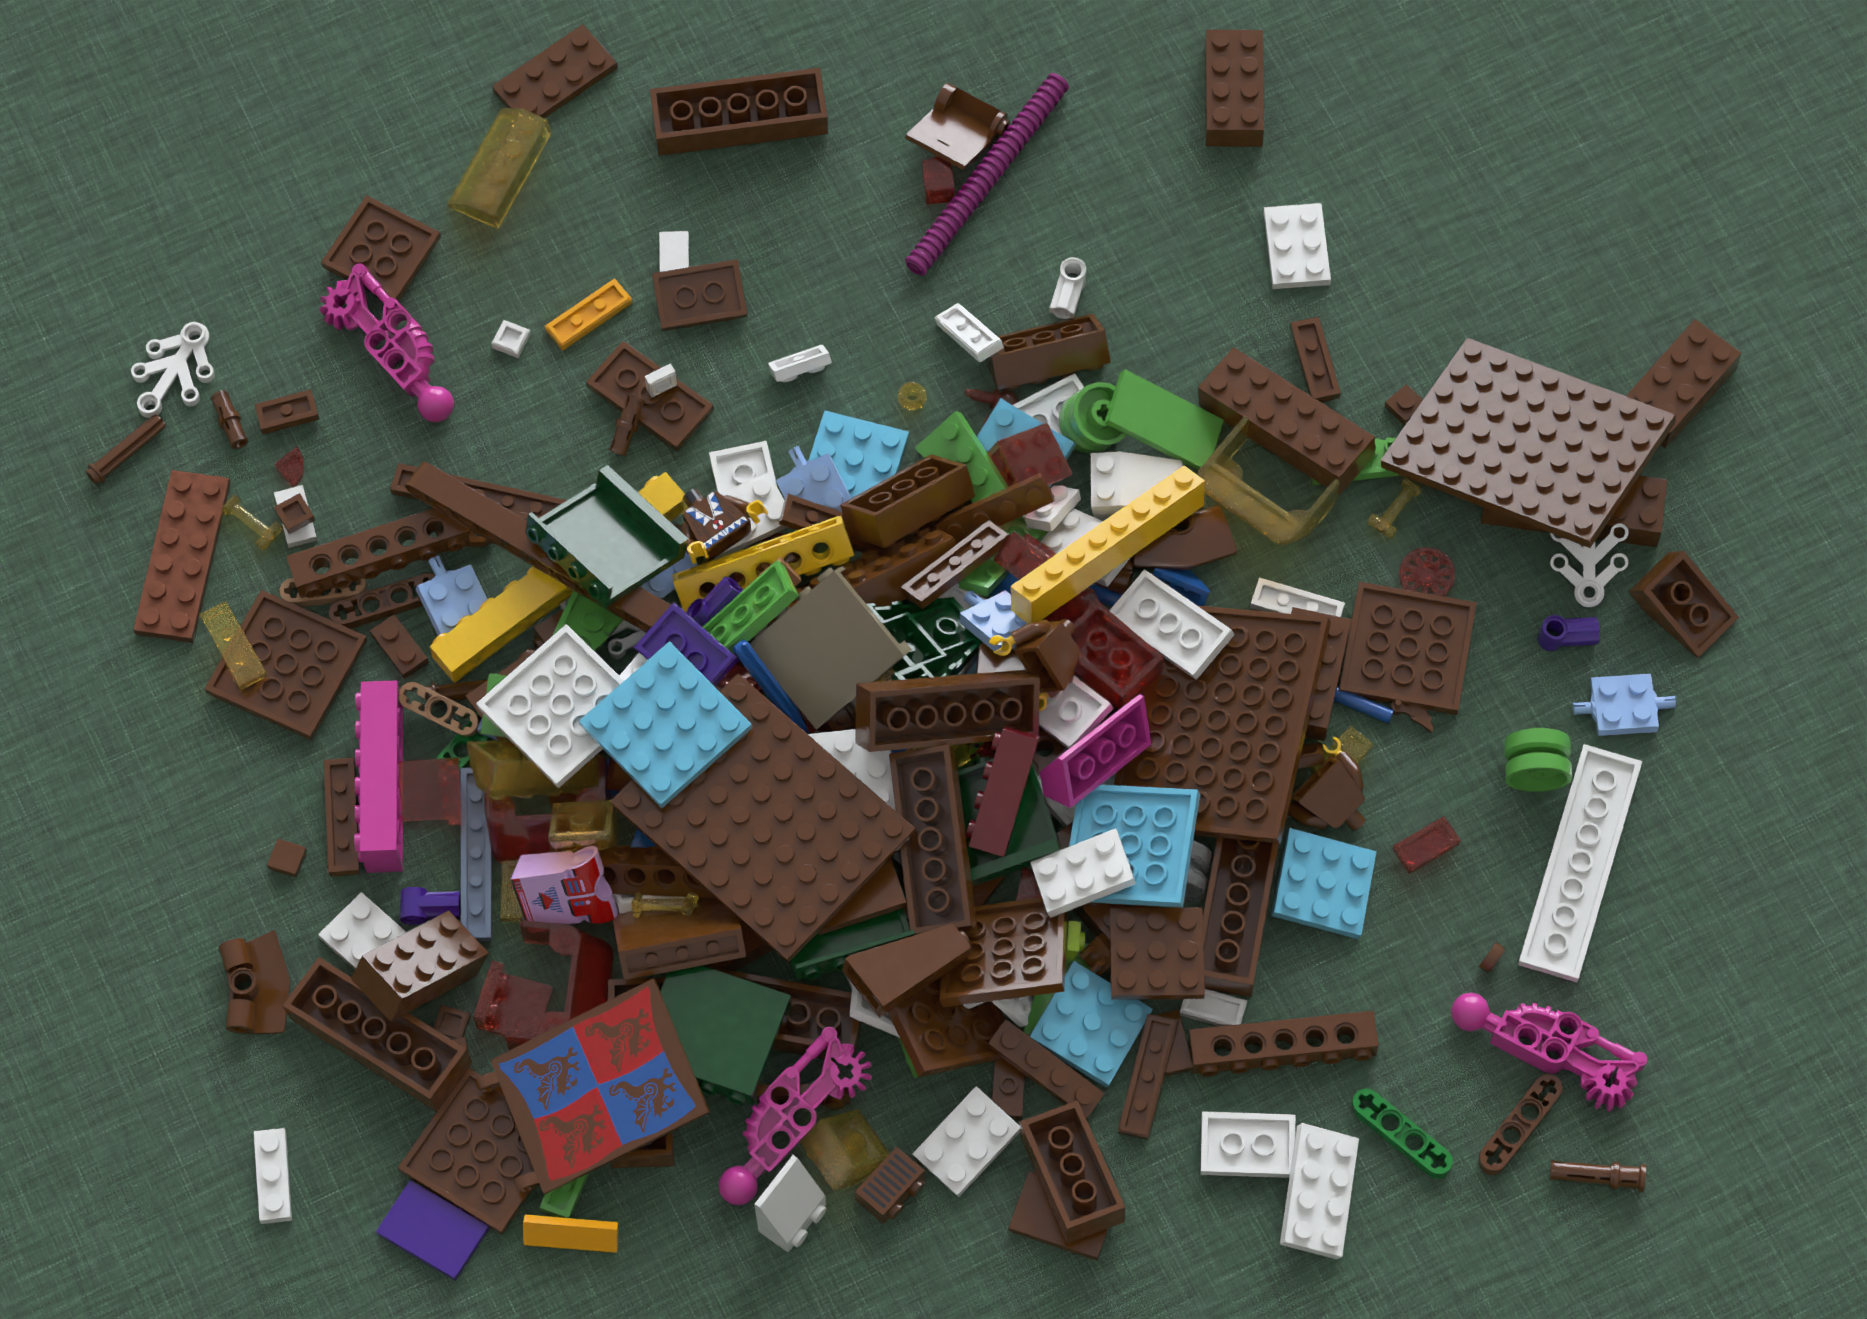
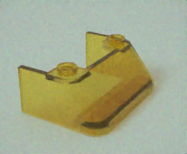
M1244 416L1198 471L1197 475L1205 480V495L1276 544L1288 545L1307 537L1337 502L1340 481L1334 479L1308 512L1296 509L1288 513L1244 483L1242 481V468L1231 459L1247 440L1249 418Z

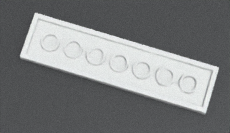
M1583 745L1518 965L1576 983L1578 982L1642 761L1589 745Z

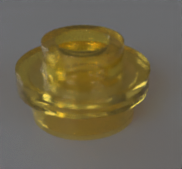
M916 382L904 384L899 389L897 395L900 406L910 411L922 408L927 400L926 390ZM909 395H915L917 399L908 400L907 397Z

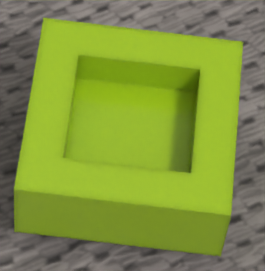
M1068 921L1066 959L1074 960L1078 952L1084 949L1085 933L1080 932L1081 922Z

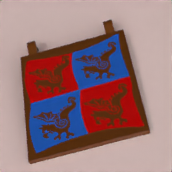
M654 978L490 1060L494 1072L479 1076L475 1080L477 1088L483 1092H490L499 1085L502 1088L534 1169V1172L524 1174L515 1179L517 1189L525 1193L540 1185L543 1194L546 1195L710 1113Z

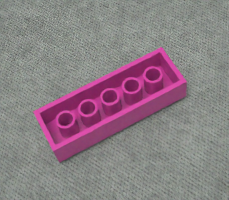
M397 680L361 682V693H356L355 695L356 711H359L360 721L355 722L356 739H359V749H355L356 767H359V777H355V793L358 795L359 805H355V822L358 823L359 833L355 834L354 844L355 852H358L359 863H364L367 873L403 872L404 706L399 701L400 689Z

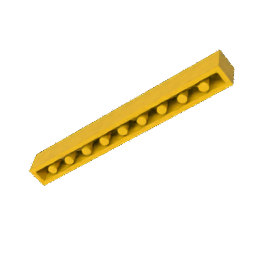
M666 472L659 477L654 476L649 479L644 488L638 492L670 522L689 509L682 500L685 493ZM532 566L528 570L527 575L518 581L510 582L496 598L487 599L473 615H466L461 618L456 627L450 632L438 635L430 646L432 658L455 683L570 598L573 590Z

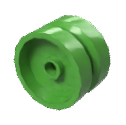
M1096 382L1085 386L1063 403L1059 412V428L1063 436L1076 443L1075 450L1085 454L1100 453L1117 444L1127 435L1104 423L1116 386L1110 383Z
M1550 728L1523 729L1505 737L1504 757L1508 760L1505 765V782L1507 785L1521 791L1545 792L1563 788L1571 783L1572 763L1568 760L1571 755V738L1567 733Z

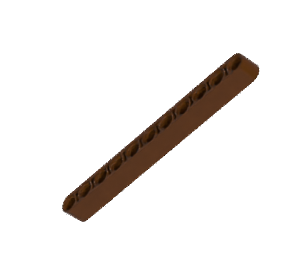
M421 462L405 484L406 490L417 499L645 633L671 606L639 586L605 608L599 601L594 600L588 591L577 581L572 580L558 563L553 562L544 550L529 540L525 534L527 520L427 462Z

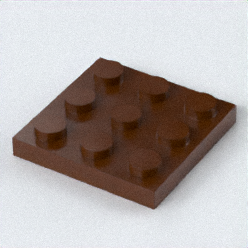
M366 195L321 261L322 268L348 280L353 266L361 263L370 271V274L382 286V289L388 296L399 301L440 240L441 234L439 231Z
M1202 907L1110 908L1111 1000L1204 999Z

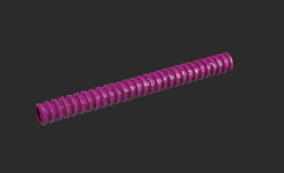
M1055 73L1048 74L1047 79L1042 82V86L1038 87L1037 92L1032 95V99L1027 101V105L1022 108V112H1019L1017 118L1012 121V125H1009L1007 131L1003 132L1002 138H999L997 144L992 146V151L986 154L981 164L971 173V177L961 186V190L957 191L956 196L951 199V203L947 204L946 210H943L941 216L936 218V223L930 226L925 236L920 239V243H917L915 249L910 252V256L905 258L906 266L913 273L921 276L927 274V269L933 266L932 262L937 261L938 256L943 253V249H946L948 243L953 240V236L957 235L958 229H961L963 223L968 221V216L974 213L979 203L988 195L989 190L999 181V177L1009 168V164L1019 155V151L1023 150L1024 145L1029 142V138H1032L1034 132L1039 129V125H1042L1044 119L1049 116V112L1054 110V106L1059 103V99L1064 97V93L1069 90V85L1062 76Z

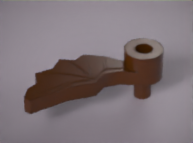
M1401 700L1391 703L1390 709L1394 710V715L1406 714L1410 717L1411 721L1421 725L1430 733L1433 732L1432 717L1427 714L1426 708L1414 705L1404 706Z

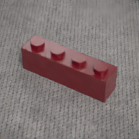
M1004 727L1002 733H995L991 750L996 751L993 762L987 761L982 778L988 780L984 792L978 791L974 808L979 809L976 821L970 820L966 832V838H970L969 847L1002 857L1005 856L1040 738L1039 736L1009 727Z

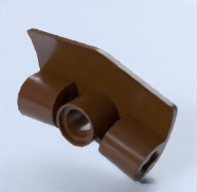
M1214 505L1194 512L1135 554V568L1185 570L1235 555L1237 548L1221 507Z
M272 930L248 942H245L243 938H235L222 943L218 949L230 986L225 1029L239 1034L284 1033L287 1013L282 1005L289 997L290 976L276 931ZM242 981L252 982L249 989L244 991L238 990L237 986Z

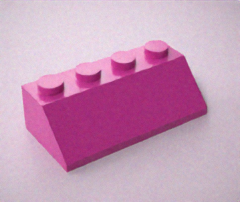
M1140 694L1042 769L1040 771L1043 795L1071 808L1151 745L1144 696Z

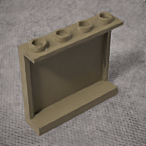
M843 566L835 571L830 567L817 578L820 583L814 589L808 586L801 591L796 598L798 602L791 608L787 606L775 617L776 621L768 627L766 625L754 636L755 639L750 643V646L783 690L816 730L856 698V684L875 682L912 651L905 641L900 644L896 641L841 574L845 570Z

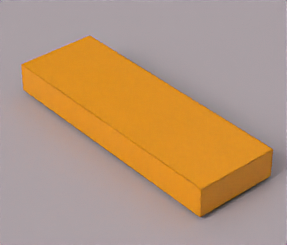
M614 278L545 325V331L563 351L631 305L632 298Z
M525 1215L523 1221L524 1245L617 1253L618 1222Z

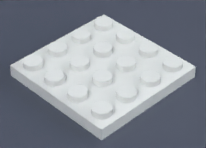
M566 624L479 700L476 705L559 788L603 749L580 726L579 720L624 680Z

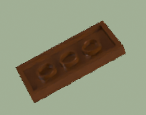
M582 24L494 84L492 89L523 127L528 130L618 67L614 58Z
M622 341L586 381L587 387L621 412L625 406L627 395L645 400L637 423L675 451H678L714 411V405L678 379H676L677 385L651 397L646 389L645 376L661 367L625 341Z

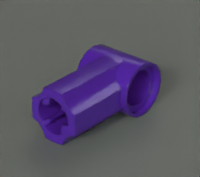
M724 577L704 599H696L689 606L686 613L703 627L739 595L743 589L732 578Z
M1559 615L1548 616L1543 621L1537 635L1538 644L1546 651H1556L1561 646L1597 645L1600 641L1599 621H1597L1596 617L1564 619ZM1547 630H1554L1559 636H1552Z
M407 887L401 890L400 921L404 924H424L427 920H432L447 911H450L457 919H460V891L428 892L420 887Z

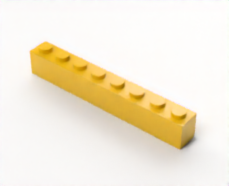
M1186 466L1176 470L1011 586V611L1027 624L1044 619L1203 507L1205 480Z

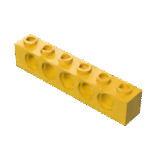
M841 515L672 574L673 584L683 611L687 612L689 606L696 599H704L709 594L700 590V586L703 583L711 582L716 586L724 577H729L730 574L739 572L744 575V578L738 582V585L744 590L760 574L756 570L760 563L767 562L772 564L780 557L784 559L791 552L800 555V559L797 562L788 563L798 575L803 573L806 576L813 575L821 571L823 566L829 564L838 566L850 560L849 557L854 556V552ZM822 542L826 543L829 547L824 553H816L812 550L814 545Z

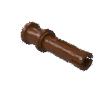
M1551 1160L1550 1180L1607 1184L1612 1190H1617L1618 1187L1636 1188L1639 1192H1644L1646 1164H1641L1640 1167L1624 1166L1614 1161L1609 1166Z

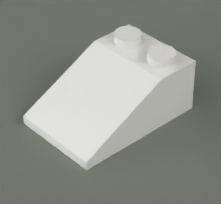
M1127 452L1091 453V508L1094 517L1105 521L1183 466L1182 460Z
M792 1155L755 1203L758 1231L788 1253L793 1246L799 1247L808 1234L806 1229L812 1222H819L827 1210L825 1207V1194L794 1155Z

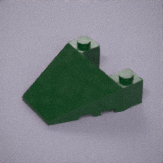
M954 597L937 598L924 609H921L916 604L902 605L901 601L891 602L890 606L876 607L875 603L867 604L899 644L905 641L912 649L892 667L895 673L891 681L958 675L978 652L979 645L984 643L959 622L960 613L965 611V609Z

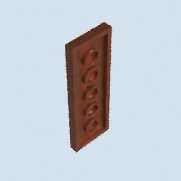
M171 471L133 629L135 635L194 642L231 484L229 478Z

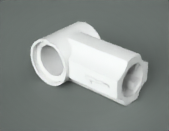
M1071 257L1064 260L1061 264L1060 276L1049 309L1050 313L1054 314L1057 318L1065 320L1074 318L1081 292L1086 283V266L1081 259ZM1071 273H1075V274H1078L1079 276L1076 277V278H1071V277H1068L1067 275H1068V274H1071Z

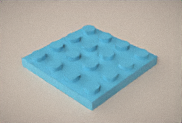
M670 641L579 720L580 726L661 808L668 804L753 728L752 724Z
M1099 785L1076 804L1069 847L1116 828L1136 881L1135 885L1092 901L1093 903L1183 908L1200 800L1198 790Z

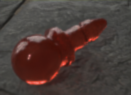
M979 389L964 391L967 397L974 401L979 400L980 402L987 403L990 409L993 410L1000 398L1011 405L1018 403L1017 396L1011 391H1003L1001 393L997 389H994L992 393L980 391Z

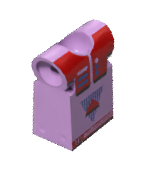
M588 846L575 853L564 851L521 855L511 877V882L527 929L580 923L583 920L591 923H606L617 917L618 909L612 891L603 876L604 866L596 846Z

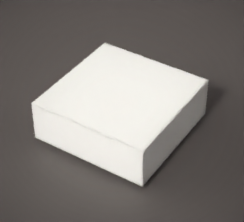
M503 320L491 343L492 348L519 358L531 335L530 330Z
M671 363L645 376L646 389L650 396L654 397L677 385L676 372Z

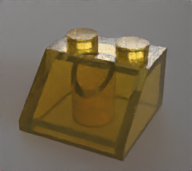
M611 800L553 803L548 838L555 851H576L588 846H596L599 850L616 847L618 823L616 809L611 806Z
M859 1109L821 1119L800 1141L808 1157L815 1163L827 1184L834 1191L854 1186L869 1176L890 1154Z

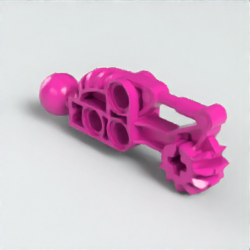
M358 263L354 265L348 280L337 281L336 289L334 290L331 287H327L329 295L320 297L321 302L325 304L319 308L320 312L325 315L324 321L328 325H334V328L340 331L344 326L349 331L360 326L366 333L364 346L411 397L414 395L418 397L417 407L421 416L430 422L446 420L453 412L454 400L451 393L444 387L430 386L428 383L431 380L428 377L431 372L429 367L435 362V357L432 355L433 346L427 342L428 335L422 331L423 329L420 324L395 298L388 296L363 264ZM364 285L384 303L383 319L381 321H378L368 310ZM407 320L406 326L401 330H397L399 323ZM382 340H386L384 347L376 350L377 344ZM399 360H404L402 367L394 370L395 364Z
M1471 992L1462 994L1453 1002L1451 1016L1454 1024L1461 1030L1471 1032L1482 1028L1493 1034L1490 1044L1543 1072L1555 1074L1565 1069L1581 1076L1580 1086L1588 1091L1585 1096L1586 1101L1595 1099L1596 1109L1600 1108L1602 1104H1605L1608 1112L1613 1110L1614 1105L1621 1109L1626 1104L1625 1100L1629 1101L1632 1099L1634 1093L1631 1089L1637 1085L1635 1075L1637 1071H1642L1645 1068L1648 1060L1646 1054L1643 1052L1635 1053L1618 1043L1614 1044L1599 1036V1031L1594 1026L1582 1021L1575 1013H1563L1559 1010L1556 1013L1551 1011L1549 1006L1542 1008L1537 1007V1003H1532L1530 1006L1522 1003L1518 1005L1516 1010H1506L1502 1018L1489 1011L1487 1001L1479 994ZM1567 1026L1574 1033L1570 1035L1564 1034L1560 1027ZM1527 1037L1533 1044L1524 1045L1518 1038ZM1596 1044L1621 1060H1598L1579 1049ZM1546 1052H1556L1560 1059L1553 1060L1547 1056ZM1617 1069L1618 1071L1612 1081L1613 1085L1610 1088L1606 1087L1605 1084L1610 1081L1614 1070Z
M833 1027L824 1028L822 1034L811 1044L793 1067L786 1068L759 1097V1104L752 1106L753 1112L750 1119L746 1118L745 1120L747 1127L746 1131H743V1136L746 1137L749 1143L747 1149L753 1157L744 1166L737 1165L728 1168L719 1178L718 1188L720 1195L728 1203L739 1206L747 1204L754 1198L758 1189L757 1179L765 1170L771 1172L814 1127L817 1122L815 1109L828 1095L841 1099L844 1095V1088L848 1087L849 1095L853 1098L856 1096L853 1088L855 1084L861 1091L866 1090L865 1085L859 1082L860 1078L872 1079V1075L862 1073V1069H868L872 1066L871 1062L859 1064V1061L865 1056L863 1051L855 1059L852 1058L854 1045L841 1044L837 1038V1031ZM828 1046L821 1075L801 1095L800 1072ZM833 1057L839 1064L844 1066L852 1064L854 1067L851 1070L854 1075L853 1078L845 1077L841 1080L838 1077L841 1072L831 1058ZM780 1086L786 1088L789 1092V1099L782 1105L774 1103L771 1097L773 1090ZM800 1108H806L811 1113V1122L806 1126H799L794 1120V1114ZM778 1131H785L790 1137V1143L785 1149H778L773 1144V1136Z

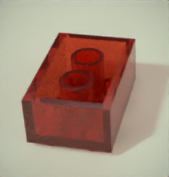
M1098 600L1073 623L1075 631L1071 637L1080 650V656L1074 671L1118 709H1121L1141 694L1163 672L1164 657Z

